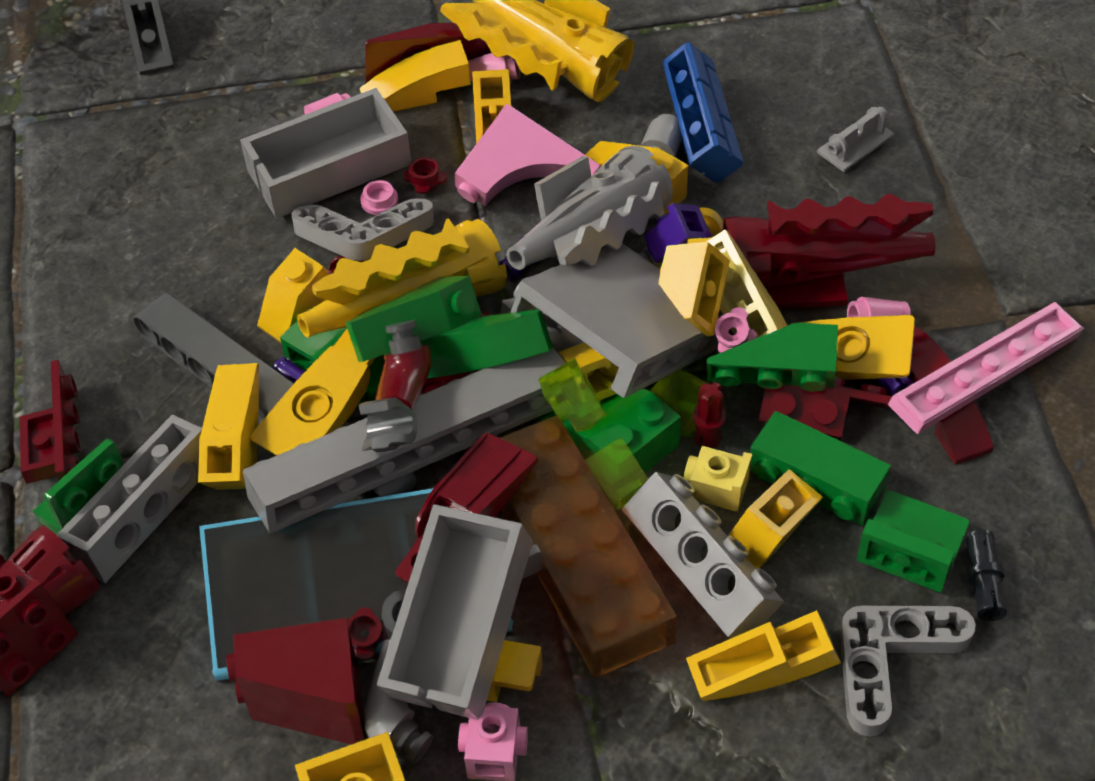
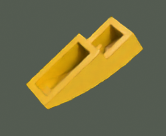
M461 40L433 47L394 64L360 88V92L363 93L377 88L393 112L437 103L436 92L471 85L469 63Z
M817 610L777 628H774L772 623L768 622L686 658L700 698L703 701L761 691L841 664L826 626Z

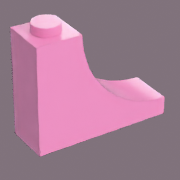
M506 104L455 172V186L458 193L469 202L475 203L478 201L486 206L499 192L517 182L530 178L547 177L578 158L587 156L512 106ZM589 158L592 176L600 168V164Z

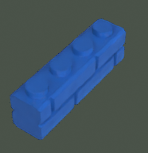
M690 42L684 43L663 60L665 75L690 166L698 172L704 173V176L714 183L721 182L740 168L744 161L733 124H731L730 114L713 59L705 53H701Z

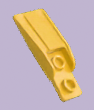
M912 315L848 317L800 322L838 325L835 378L842 380L907 377L910 374L915 319Z
M346 329L335 345L330 346L289 388L250 435L251 441L277 456L294 449L302 443L311 442L340 428L354 412L366 392L371 376L369 366L375 358L365 362H358L348 329Z

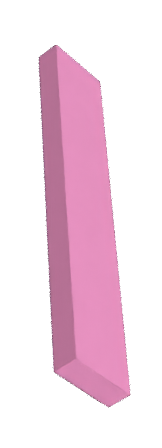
M1054 302L892 396L888 405L916 434H919L1074 341L1080 336L1084 328Z

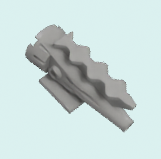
M628 146L619 150L596 170L592 176L589 158L582 156L536 182L534 185L541 221L515 245L508 248L506 253L508 262L513 268L521 270L528 265L557 256L560 265H571L581 261L585 265L593 266L596 264L600 250L604 245L609 249L618 250L628 230L633 234L641 235L644 233L649 220L659 219L664 216V208L670 204L673 192L671 178L663 164L658 167L656 162L650 158L654 154L648 149L640 146Z

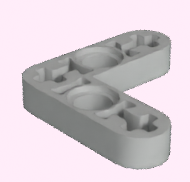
M416 198L404 201L362 223L319 205H304L296 208L292 212V220L296 235L347 259L361 261L371 258L376 245L383 244L394 247L409 239L411 232H423L433 226L434 212L431 201Z
M856 606L847 610L842 619L840 644L846 712L852 729L861 735L871 737L884 732L889 724L892 713V700L887 653L962 652L969 647L975 633L976 624L971 614L961 607ZM901 621L912 622L919 628L920 634L914 638H905L898 634L895 624ZM929 622L933 624L931 631H934L933 637H928ZM856 623H863L865 630H868L866 646L859 647L860 637L858 629L855 628ZM948 623L954 624L955 629L961 631L960 635L952 636L950 629L946 628V625ZM867 661L874 664L878 670V675L872 679H863L855 674L852 667L857 662ZM872 693V710L877 713L876 719L873 720L867 719L866 712L862 711L865 694Z

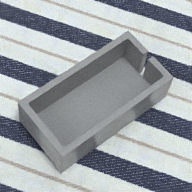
M377 88L240 139L247 171L259 191L262 192L263 198L275 218L289 214L298 207L314 204L411 164L408 133Z
M433 504L378 678L377 687L393 699L432 708V705H434L440 711L475 720L480 718L484 711L533 543L532 538L522 523Z

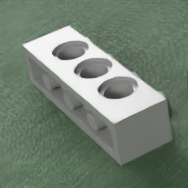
M171 415L57 534L70 548L67 551L76 561L81 560L96 579L106 583L196 486L199 473L201 427Z
M655 471L622 508L623 512L727 637L733 638L763 625L784 603V600L774 590L777 587L774 579L761 568H755L746 558L749 555L746 547L735 537L727 536L719 527L722 523L719 516L708 506L698 503L692 496L695 490L686 479L678 474L670 476ZM681 513V522L675 528V519ZM707 543L708 553L705 559L702 560L701 550L704 544ZM734 574L736 583L733 591L730 593L728 581Z

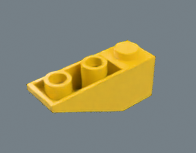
M258 363L217 365L199 439L198 483L216 490L246 489L243 470L258 462V445L250 439V435L258 426Z

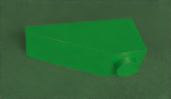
M450 276L433 279L345 323L358 362H365L391 352L388 341L392 340L393 337L392 333H386L385 326L408 320H416L417 327L412 328L414 335L419 334L420 341L453 330L482 314L470 276Z

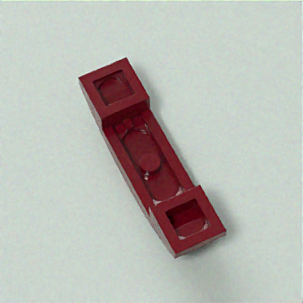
M916 326L914 327L910 374L907 376L914 383L951 362L936 342ZM975 401L937 422L935 435L954 465L993 451L994 447L989 432Z

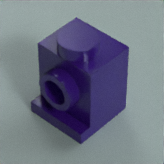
M672 203L667 207L669 214L659 218L656 221V226L644 235L647 249L654 258L655 263H663L667 246L687 244L688 239L712 238L698 205Z

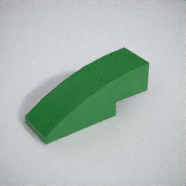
M539 309L476 317L453 330L421 341V345H429L431 350L432 365L427 378L449 376L498 366L542 354L553 349L543 313Z

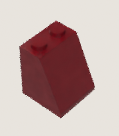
M347 618L233 635L234 653L227 654L226 657L230 682H235L238 703H246L252 720L351 745L365 740L358 661Z

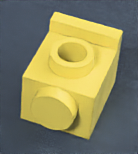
M702 446L698 457L689 456L684 472V479L690 481L695 490L692 496L699 502L738 512L750 479L752 454L744 452L743 456Z

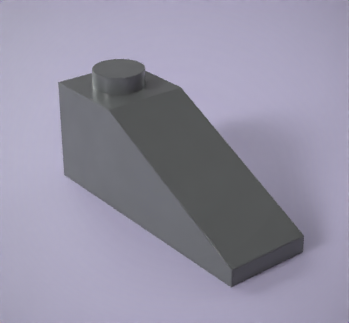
M122 0L139 74L174 67L160 1Z

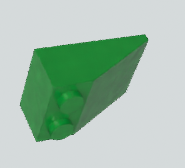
M644 388L626 398L614 394L587 406L574 395V402L535 418L539 424L619 494L680 446L681 416L654 393Z

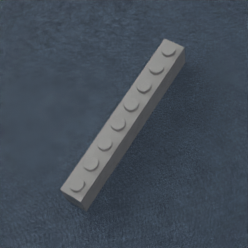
M553 347L550 351L485 368L461 379H455L447 385L419 395L413 409L417 419V434L412 444L400 445L397 450L378 453L373 450L362 451L363 442L367 436L366 418L349 426L340 427L330 434L308 443H302L292 450L268 460L259 461L255 465L244 469L243 474L247 497L269 534L464 450L472 446L484 433L496 436L574 402L575 374Z

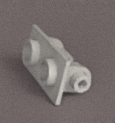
M871 107L867 114L841 133L830 136L829 142L820 147L816 153L845 172L894 136V133L885 127L886 119L888 118L887 111L883 107Z

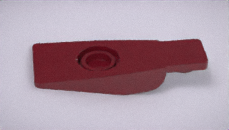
M429 23L367 40L365 42V82H369L376 75L408 57L461 40L467 60L492 52L487 43L480 38L470 41L465 39L455 23Z
M490 433L481 435L429 494L415 521V533L418 540L395 570L397 577L405 583H409L433 504L495 518L538 462L537 456Z

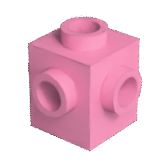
M496 702L485 704L483 714L478 720L469 718V723L460 724L458 750L459 752H465L464 761L468 779L515 781L517 757L526 756L528 727L520 726L518 708H510L505 704Z

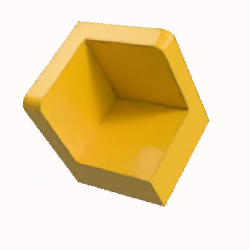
M504 640L487 701L497 702L501 687L523 691L532 690L535 675H541V646Z

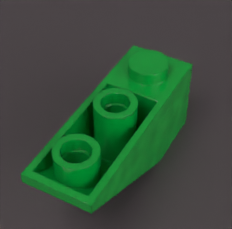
M793 323L707 358V381H715L722 386L729 387L737 386L740 383H752L766 389H777L783 385L800 386L803 390L812 392L822 391L825 388H834L838 325Z

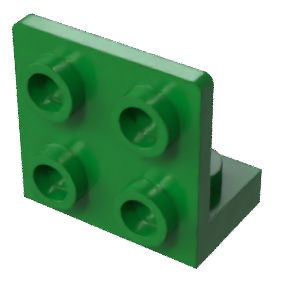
M109 438L105 439L50 488L44 495L45 500L33 510L37 521L57 535L124 465L116 443Z
M887 490L874 519H868L865 525L856 561L942 593L967 531L969 520L897 492Z

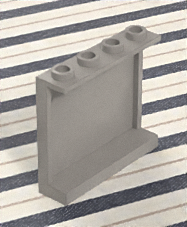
M623 243L618 250H612L608 247L601 248L597 262L593 266L585 265L579 261L571 265L552 267L534 276L524 278L514 291L515 301L510 313L538 308L618 366L619 369L611 390L622 398H626L717 350L719 344L715 334L714 336H706L683 318L658 283L660 269ZM719 310L718 317L720 318L724 314Z

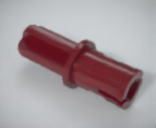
M717 382L711 385L704 383L700 386L698 405L693 410V421L696 424L694 441L699 446L702 443L703 437V446L712 449L719 446L721 442V427L726 421V411L723 407L724 395L721 392L722 386Z

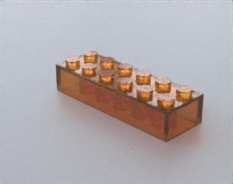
M553 416L501 437V439L535 454L538 458L535 467L502 510L508 521L523 524L533 540L532 546L538 545L541 551L542 570L536 573L593 678L600 677L674 644L676 641L677 615L559 416Z

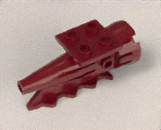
M893 194L884 195L876 204H864L852 196H846L836 206L824 207L813 199H804L794 209H783L775 203L767 201L769 220L732 216L724 217L722 221V231L727 230L778 309L845 306L848 304V297L843 273L934 256L936 249L933 232L909 231L933 215V204L905 202Z
M41 525L35 531L33 530L9 557L8 561L0 554V689L7 697L79 635L65 615L94 597V594L100 590L99 583L81 560L76 561L67 551L70 548L44 525Z

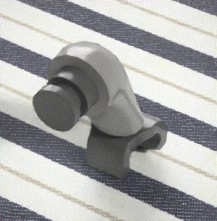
M399 590L387 597L382 606L381 617L389 640H384L368 690L364 708V729L368 738L388 732L394 751L399 755L406 752L408 754L407 760L412 764H416L431 745L433 735L427 731L423 734L419 733L420 726L412 721L414 711L408 707L407 702L391 698L376 686L405 596V590Z

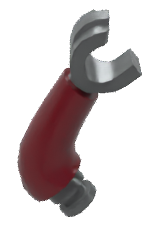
M408 320L385 326L386 333H392L393 339L388 341L391 352L383 355L385 363L376 399L359 404L360 414H368L366 423L367 436L363 442L362 451L373 450L378 453L397 450L400 445L412 444L416 438L417 419L413 409L432 365L430 346L421 345L419 334L414 335L412 328L417 327L416 320Z

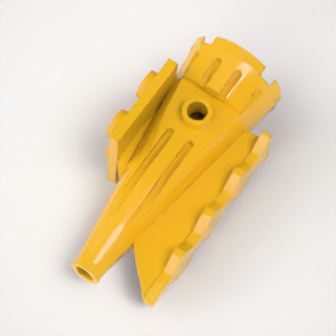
M471 0L474 3H444L441 6L440 12L458 25L465 39L468 41L476 38L484 40L495 57L499 58L509 55L515 59L521 72L525 75L537 72L544 76L552 91L557 88L559 77L562 75L588 98L602 102L617 88L620 82L615 80V77L620 69L625 72L627 71L634 54V41L627 37V35L607 28L611 8L597 0H545L544 3L537 0Z
M448 218L445 221L442 232L431 235L420 231H413L410 234L407 245L397 249L383 244L376 245L371 259L358 262L347 258L339 259L333 274L323 277L312 285V291L315 296L326 300L297 316L299 328L306 338L346 328L345 322L438 277L470 276L476 297L503 290L507 280L506 265L498 266L495 253L502 251L499 242L488 225L480 219L471 221V218L454 226Z

